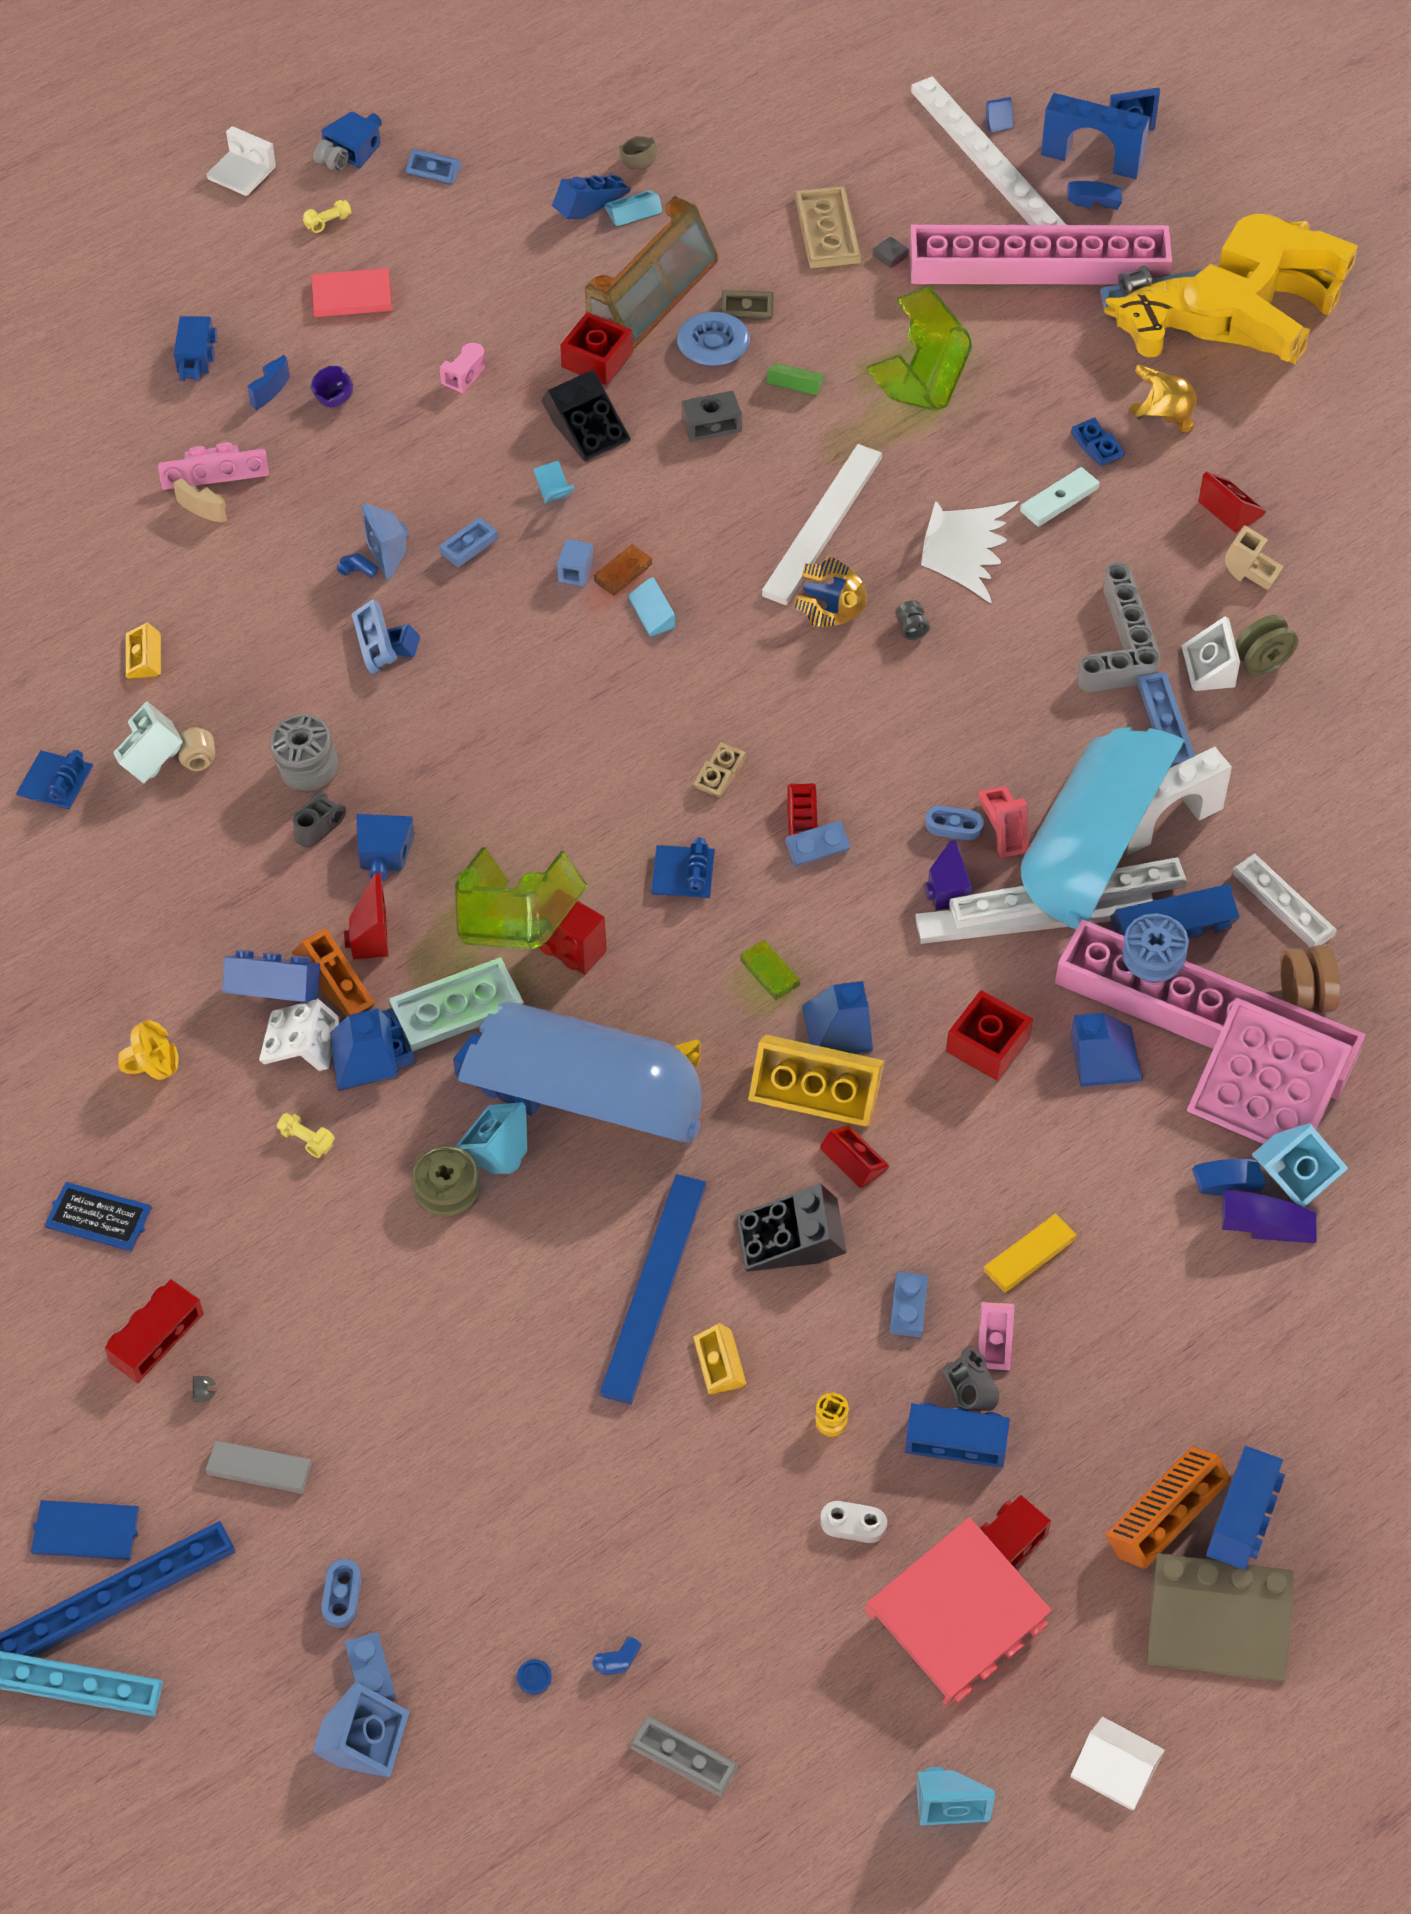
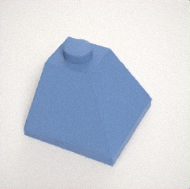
M367 503L363 504L361 508L366 543L386 580L390 579L407 551L405 539L409 538L406 525L404 522L399 523L396 515L390 511Z
M353 1683L322 1720L312 1753L341 1768L382 1777H391L410 1711L360 1683Z

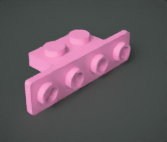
M229 442L217 444L216 448L205 449L204 446L192 447L188 452H184L185 459L160 462L158 464L163 490L174 489L173 483L180 478H183L189 485L197 486L269 475L265 449L239 452L238 445H232Z

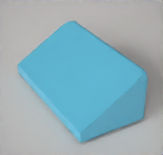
M651 190L605 204V209L616 226L662 213L659 194Z
M654 577L649 578L628 594V599L649 636L675 628V614Z

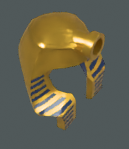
M1137 365L1135 369L1136 374L1145 379V382H1148L1152 389L1143 404L1135 402L1129 407V412L1134 414L1138 420L1144 415L1162 416L1168 423H1178L1179 431L1184 433L1192 431L1194 422L1191 419V415L1196 408L1197 394L1192 385L1182 377L1169 375L1143 365Z
M827 557L821 564L812 565L805 563L802 577L819 582L828 577H833L834 582L831 584L809 582L803 586V590L806 593H810V595L826 602L827 608L825 609L819 606L816 599L802 595L796 596L793 608L805 613L811 626L828 627L840 625L852 619L854 620L862 613L867 604V592L864 583L853 570L834 557Z

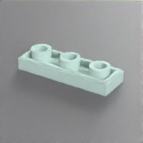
M1080 467L1021 504L1020 512L1039 527L1099 489L1100 482L1084 468Z

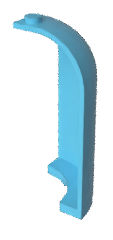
M1132 727L1114 729L1110 734L1101 738L1098 736L1088 744L1022 859L1021 878L1024 888L1032 901L1042 911L1074 929H1077L1082 919L1089 922L1117 864L1169 768L1174 763L1185 739L1152 728L1144 732L1133 731Z

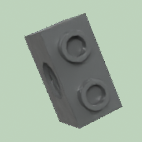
M734 391L682 401V421L690 442L742 432V412Z

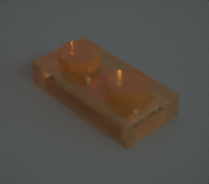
M631 544L594 574V582L615 596L652 566V558Z

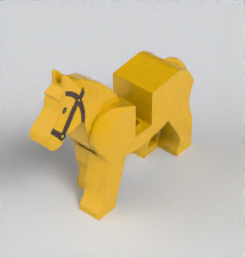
M1268 214L1248 215L1237 222L1223 245L1219 267L1210 264L1194 277L1169 279L1140 288L1126 297L1107 298L1105 303L1110 307H1106L1104 312L1116 318L1117 327H1121L1131 334L1137 351L1145 357H1157L1162 353L1165 328L1172 327L1190 332L1195 337L1203 340L1238 344L1259 351L1273 353L1284 361L1296 364L1307 348L1310 329L1303 327L1271 305L1275 292H1286L1303 297L1315 305L1321 313L1329 316L1340 299L1343 281L1355 264L1358 245L1322 231H1311L1307 221L1286 222Z

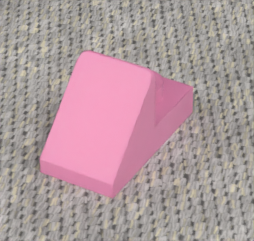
M981 1302L978 1351L984 1357L987 1369L1010 1370L1014 1304Z

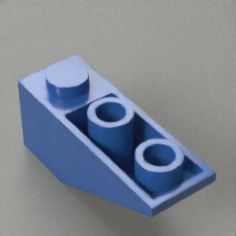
M614 174L600 177L593 175L584 178L561 179L552 206L567 219L586 218L605 207L606 203L615 201L629 193L631 188L623 183L622 178Z

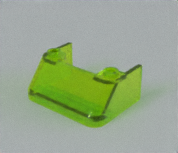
M929 285L900 296L896 300L911 319L907 335L917 348L911 364L909 365L898 354L868 365L866 370L893 401L937 411L947 407L972 349V340L967 330Z
M482 847L466 869L458 875L455 882L457 935L466 945L527 950L536 949L547 942L588 885L565 851H560L545 872L526 873L520 878L515 889L505 888L509 880L487 848Z

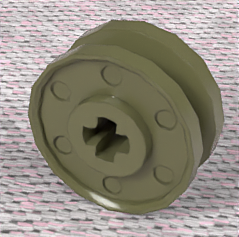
M1269 615L1248 626L1240 634L1235 644L1239 659L1244 662L1248 672L1253 675H1264L1283 665L1297 649L1299 640L1295 632L1289 629L1283 617Z
M449 1145L434 1147L424 1152L418 1158L412 1170L415 1198L420 1206L431 1214L439 1216L457 1215L469 1209L477 1199L480 1190L477 1164L468 1152L459 1147Z

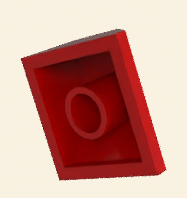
M381 873L374 874L349 917V930H344L345 948H351L353 960L389 956L386 905Z

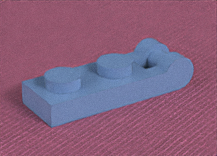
M372 599L352 613L365 665L369 672L375 675L382 670L383 665L386 663L391 664L397 660V655L390 643L381 606Z

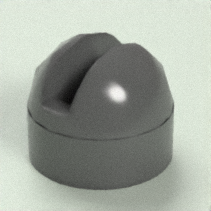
M193 1376L194 1402H205L214 1397L216 1391H208V1386L216 1385L212 1378L209 1376Z

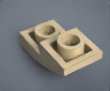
M183 478L173 483L176 500L184 508L208 520L220 523L227 521L226 503L219 494L215 495L207 487L199 492L194 485H189Z
M720 742L709 762L705 761L693 787L720 797L747 758L746 752Z

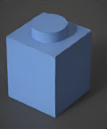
M566 539L557 562L558 582L585 587L594 563L593 544Z

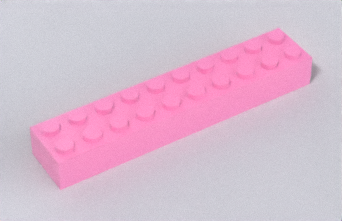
M911 225L910 231L911 284L1119 285L1118 276L1120 273L1128 274L1138 270L1143 265L1148 268L1152 278L1169 276L1172 267L1169 226Z
M1084 919L1081 920L1057 964L1055 984L1214 1049L1235 998H1240L1353 1046L1331 1098L1339 1100L1360 1056L1366 1034L1185 961L1184 967L1176 976L1166 981L1152 982L1143 980L1132 974L1124 964L1122 951L1125 936Z

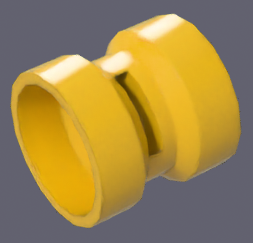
M833 1392L826 1393L818 1399L815 1423L817 1429L823 1435L834 1437L846 1430L849 1406L845 1397Z

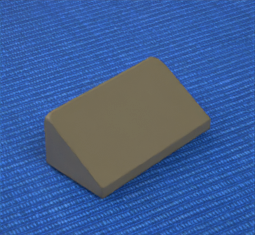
M722 290L721 312L734 317L772 319L774 294L773 292Z

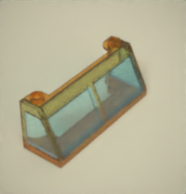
M674 196L665 206V212L671 217V221L615 278L600 275L593 278L585 286L586 312L632 329L633 350L718 262V254L696 205L677 196Z

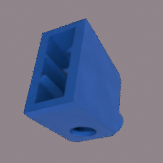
M350 112L321 130L322 140H328L335 147L339 146L346 149L349 155L347 162L360 169L380 146L379 127L382 125V121L375 113L364 118L355 112Z
M357 814L358 852L361 868L370 870L369 876L371 879L374 874L381 873V879L384 881L387 878L388 871H400L404 867L415 835L412 816Z

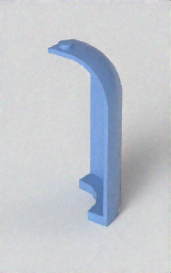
M505 1001L499 1004L498 1012L496 1014L489 1013L479 1027L482 1035L477 1045L470 1044L457 1080L691 1145L693 1139L697 1138L701 1126L698 1119L702 1105V1090L698 1074L690 1060L673 1045L658 1039L513 1001Z

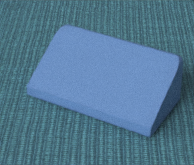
M412 148L405 173L453 184L461 170L462 163L459 159Z

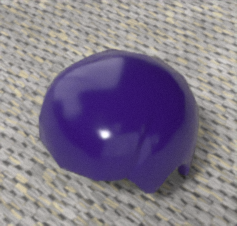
M328 366L321 369L313 377L311 390L322 405L333 408L347 402L352 396L354 384L341 366Z

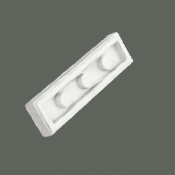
M1253 854L1233 868L1232 875L1309 947L1322 945L1336 935L1337 929L1256 854Z

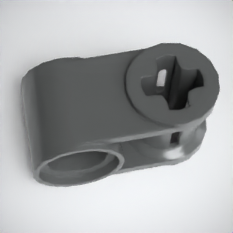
M322 791L316 793L308 803L293 815L292 820L296 842L304 847L317 844L329 831L342 822L346 814L345 806L335 804Z
M966 1347L956 1361L948 1362L943 1367L944 1376L949 1382L956 1401L961 1408L991 1411L995 1409L999 1402L998 1388L994 1384L981 1353L973 1347Z

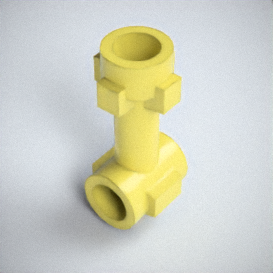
M339 200L335 202L333 208L319 214L314 209L307 210L303 215V222L307 229H311L314 233H319L325 228V222L337 217L340 220L346 219L348 215L352 214L347 200Z
M285 1113L281 1116L277 1123V1129L280 1130L281 1135L285 1137L295 1135L307 1142L305 1149L313 1157L320 1158L322 1154H327L333 1147L335 1137L326 1128L321 1127L315 1133L301 1125V1118L296 1114L292 1116Z

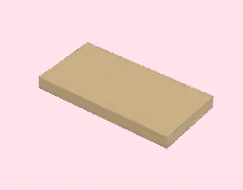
M845 186L795 191V202L810 268L861 263V254Z

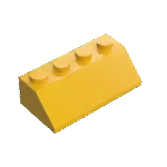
M765 1034L758 1044L748 1101L869 1127L885 1060Z

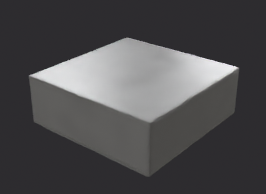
M890 236L873 248L872 255L892 268L909 255V248Z

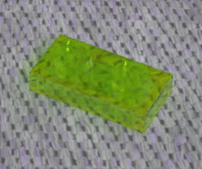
M765 939L740 953V961L775 1001L800 986L798 976Z

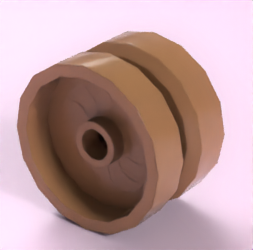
M1327 944L1312 946L1307 954L1301 948L1285 949L1280 959V980L1284 1001L1310 1012L1313 1007L1319 1013L1338 1009L1340 1002V978L1335 955L1331 947Z

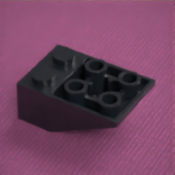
M594 369L547 390L541 400L553 424L584 462L631 440Z
M821 1183L737 1215L744 1266L747 1272L819 1264L847 1253L838 1199Z

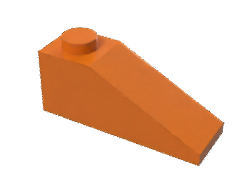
M327 928L303 940L291 952L293 956L309 957V962L320 963L319 990L347 1017L361 1013L375 1004Z

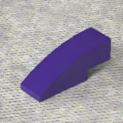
M1225 1190L1222 1199V1230L1252 1232V1239L1316 1243V1212L1266 1195Z

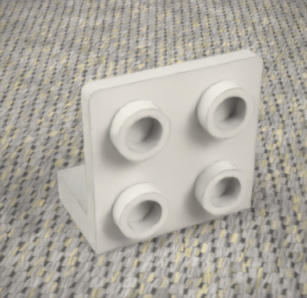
M231 126L226 131L229 152L207 173V179L247 196L276 167L273 143Z
M319 999L273 1010L270 1014L259 1061L263 1064L302 1056L318 1071L329 1069L332 1056L330 1032L339 1025L340 1017Z

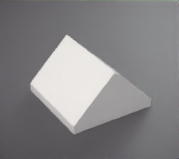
M1225 616L1181 645L1191 686L1195 691L1234 688L1236 685L1240 659L1229 618Z
M1102 1716L1090 1732L1072 1771L1071 1778L1134 1811L1165 1750Z

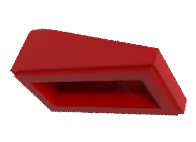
M816 784L787 785L788 836L805 832L794 831V828H818ZM794 807H810V808L794 809ZM794 818H811V820H794Z

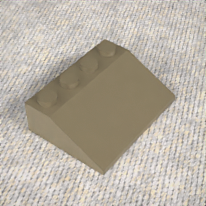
M1157 1553L1152 1570L1146 1665L1284 1683L1286 1679L1293 1605L1294 1570L1248 1564L1246 1570L1222 1561Z

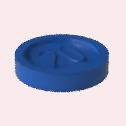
M532 1659L520 1666L517 1672V1680L524 1692L536 1695L548 1689L552 1681V1674L545 1662Z

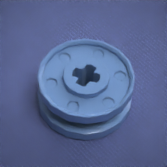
M1158 913L1146 914L1133 920L1127 927L1122 951L1124 964L1132 974L1143 980L1152 982L1166 981L1176 976L1185 965L1189 944L1187 931L1177 920Z

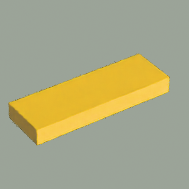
M1055 1213L986 1264L984 1272L1006 1293L1076 1241L1077 1234Z

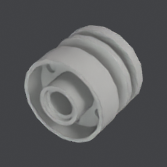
M294 715L281 721L273 730L270 738L271 751L277 762L280 776L287 786L294 790L308 792L318 790L333 780L339 768V760L329 728L323 720L314 715Z

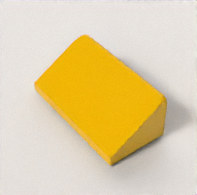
M148 622L126 633V677L128 679L161 675V634Z
M718 1323L693 1336L709 1394L738 1389L747 1385L731 1329Z

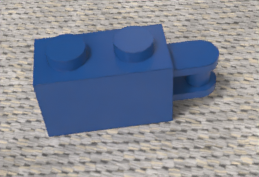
M179 317L174 358L180 381H185L186 378L200 381L201 373H209L210 362L215 361L213 343L218 341L217 328L212 326L211 317Z

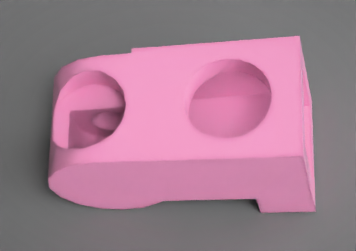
M468 343L462 347L461 354L452 363L445 360L440 366L441 384L464 393L485 368L483 346L478 343Z

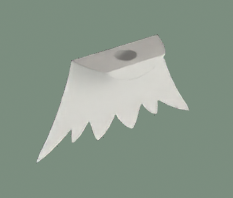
M935 501L924 540L921 566L932 569L962 584L984 600L992 603L986 587L979 578L991 579V576L980 565L1001 564L1000 559L987 548L1001 545L1007 539L990 532V530L1000 528L1006 524V522L995 519L1011 510L1018 501L991 507L942 511L939 503Z

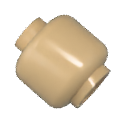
M192 727L180 734L183 743L178 751L179 762L184 767L192 771H202L214 762L216 758L214 738L209 731Z

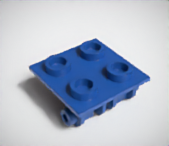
M40 750L16 794L17 796L70 809L93 764L84 762L82 758L83 753L79 750L69 752L66 757Z
M701 837L695 838L691 843V847L656 845L651 894L710 898L715 849L709 848L706 840Z

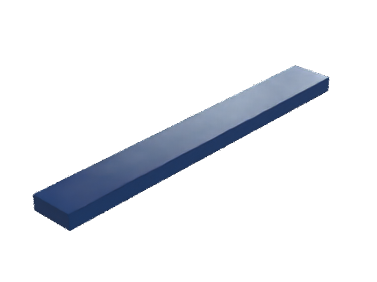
M678 1174L674 1178L601 1387V1397L630 1405L633 1403L706 1189V1181Z
M218 1521L1 1632L0 1651L34 1657L236 1553L235 1548L221 1521Z

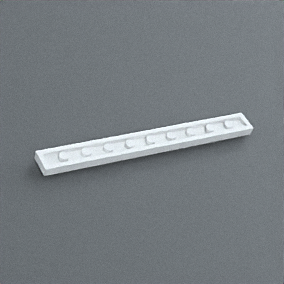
M933 76L912 84L911 93L1029 225H1066Z

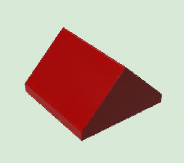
M1208 471L1203 474L1198 502L1234 533L1239 532L1244 525H1250L1267 512L1230 479Z

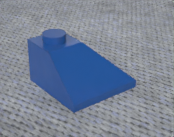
M1158 87L1110 95L1109 107L1149 116L1148 130H1155L1160 89Z
M863 981L832 985L802 1005L809 1044L853 1054L873 1051L869 1006Z
M379 1008L349 1015L330 1032L337 1088L339 1091L398 1077L390 1020Z
M1106 1013L1074 1015L1071 1040L1080 1086L1137 1082L1142 1080L1131 1026Z

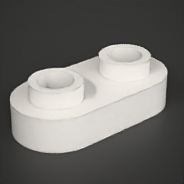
M832 1501L826 1504L821 1511V1527L826 1534L832 1537L875 1543L880 1541L887 1531L886 1515L876 1507ZM840 1513L843 1515V1518L837 1520L832 1515ZM874 1519L876 1524L867 1525L865 1520Z

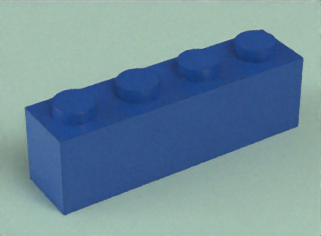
M1230 883L1119 908L1110 916L1114 932L1125 936L1126 929L1133 920L1146 914L1158 913L1167 915L1180 922L1187 931L1188 939L1204 935L1203 931L1214 929L1215 933L1229 930L1232 928V924L1240 918Z
M1245 1445L1206 1556L1246 1570L1250 1557L1257 1559L1263 1542L1262 1539L1257 1538V1535L1265 1536L1271 1518L1265 1516V1513L1272 1515L1278 1498L1272 1492H1280L1286 1475L1279 1472L1283 1462L1282 1458Z

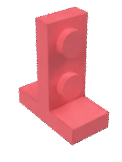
M1006 786L979 791V803L997 833V852L999 856L1005 858L1025 853L1029 847L1028 805L1025 799L1014 800Z

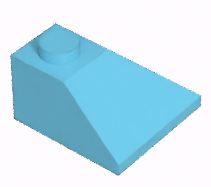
M522 1102L488 1105L455 1147L468 1152L478 1167L492 1175L514 1172L520 1166L521 1158L527 1152L526 1106Z
M1310 1123L1273 1135L1252 1154L1295 1204L1302 1207L1310 1203L1349 1169Z
M929 1767L924 1769L923 1772H918L916 1789L920 1826L991 1821L995 1800L993 1789L954 1770L944 1771L942 1767Z

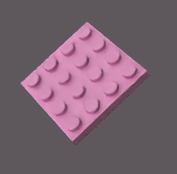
M1236 997L1187 1111L1261 1144L1267 1142L1277 1133L1308 1123L1317 1130L1353 1046Z

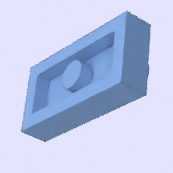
M478 517L439 546V552L459 568L498 539V531Z
M841 820L788 836L785 839L794 867L839 854L851 848Z
M896 1271L890 1334L922 1338L928 1275Z
M378 1632L345 1641L355 1682L360 1683L390 1701L396 1699Z

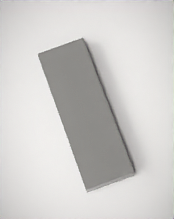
M215 1440L206 1467V1473L210 1476L303 1494L312 1462L311 1459Z
M649 1715L646 1716L630 1743V1749L721 1798L739 1768L738 1763Z

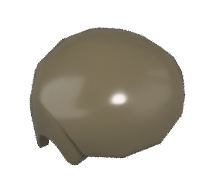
M635 136L619 147L623 163L631 169L641 170L647 168L655 161L657 156V147L653 137Z

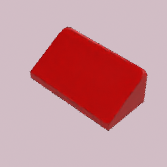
M849 1125L829 1131L820 1146L821 1150L859 1188L866 1186L889 1168L888 1163Z

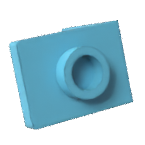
M559 461L534 468L533 470L545 504L571 496L575 489L574 484L567 485Z

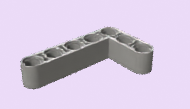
M1114 562L1107 566L1103 589L1123 650L1090 654L1081 659L1077 684L1079 688L1086 692L1138 685V676L1158 673L1160 653L1131 569L1122 562Z

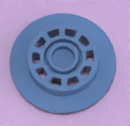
M706 312L695 315L683 323L677 334V344L680 351L688 359L699 364L715 366L727 364L740 358L749 347L750 335L747 327L738 318L722 312Z

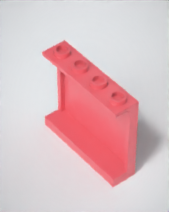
M970 1517L870 1599L864 1609L872 1620L878 1618L945 1695L942 1701L945 1705L953 1699L958 1703L961 1702L973 1691V1688L970 1686L971 1683L978 1677L985 1681L999 1668L996 1662L1005 1655L1010 1659L1024 1646L1020 1642L1029 1633L1033 1638L1041 1633L1049 1625L1046 1618L1052 1611Z

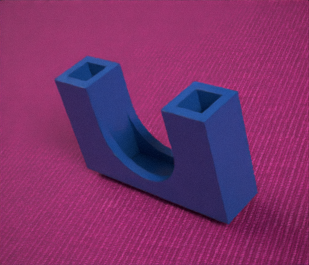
M1053 93L1045 110L1041 155L1065 161L1072 147L1074 131L1080 128L1096 129L1104 133L1114 145L1113 174L1137 180L1144 164L1150 117Z

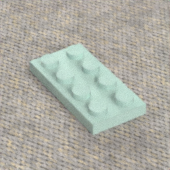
M501 957L389 998V1005L402 1026L403 1035L412 1052L481 1026L489 1013L496 1014L498 1012V1005L505 1001L524 1004Z

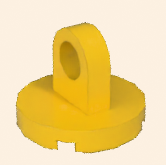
M146 1020L135 1025L131 1031V1046L123 1049L118 1054L119 1069L127 1074H138L145 1071L149 1076L157 1080L166 1079L175 1073L178 1069L179 1061L177 1048L173 1042L169 1044L166 1038L169 1034L166 1029L152 1020Z

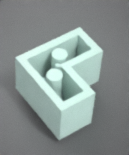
M148 701L127 721L133 732L113 752L117 762L142 783H145L149 778L155 777L160 771L161 765L168 757L171 758L176 755L183 743L172 721Z

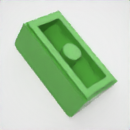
M774 363L767 371V384L818 395L825 378V374L778 363Z

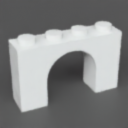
M1216 747L1169 768L1124 851L1126 856L1151 845L1156 820L1169 805L1182 797L1183 802L1199 821L1223 809L1232 766Z

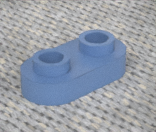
M934 806L926 813L925 826L931 834L936 836L972 841L982 835L984 820L979 813L972 810Z
M348 1559L335 1561L330 1565L326 1573L321 1610L325 1622L334 1628H343L350 1625L357 1614L362 1579L358 1565ZM343 1577L350 1578V1581L346 1584L339 1583V1580ZM342 1608L346 1610L341 1616L334 1614L337 1609Z

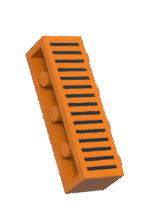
M1191 1446L1115 1523L1105 1536L1119 1560L1146 1569L1155 1560L1156 1554L1161 1553L1232 1480L1219 1455Z

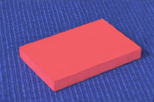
M389 268L312 274L314 317L392 311Z

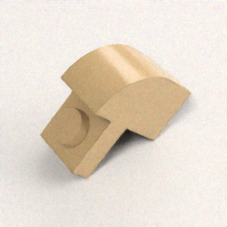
M1246 525L1243 526L1225 555L1226 566L1238 581L1241 582L1245 576L1264 589L1269 590L1284 566L1260 552L1268 539Z

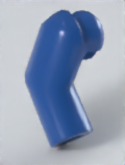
M355 553L343 556L337 564V571L341 575L346 576L350 571L360 570L368 577L373 578L379 567L362 554Z
M627 1637L619 1651L596 1654L593 1658V1667L603 1675L625 1673L630 1668L642 1644L633 1637Z

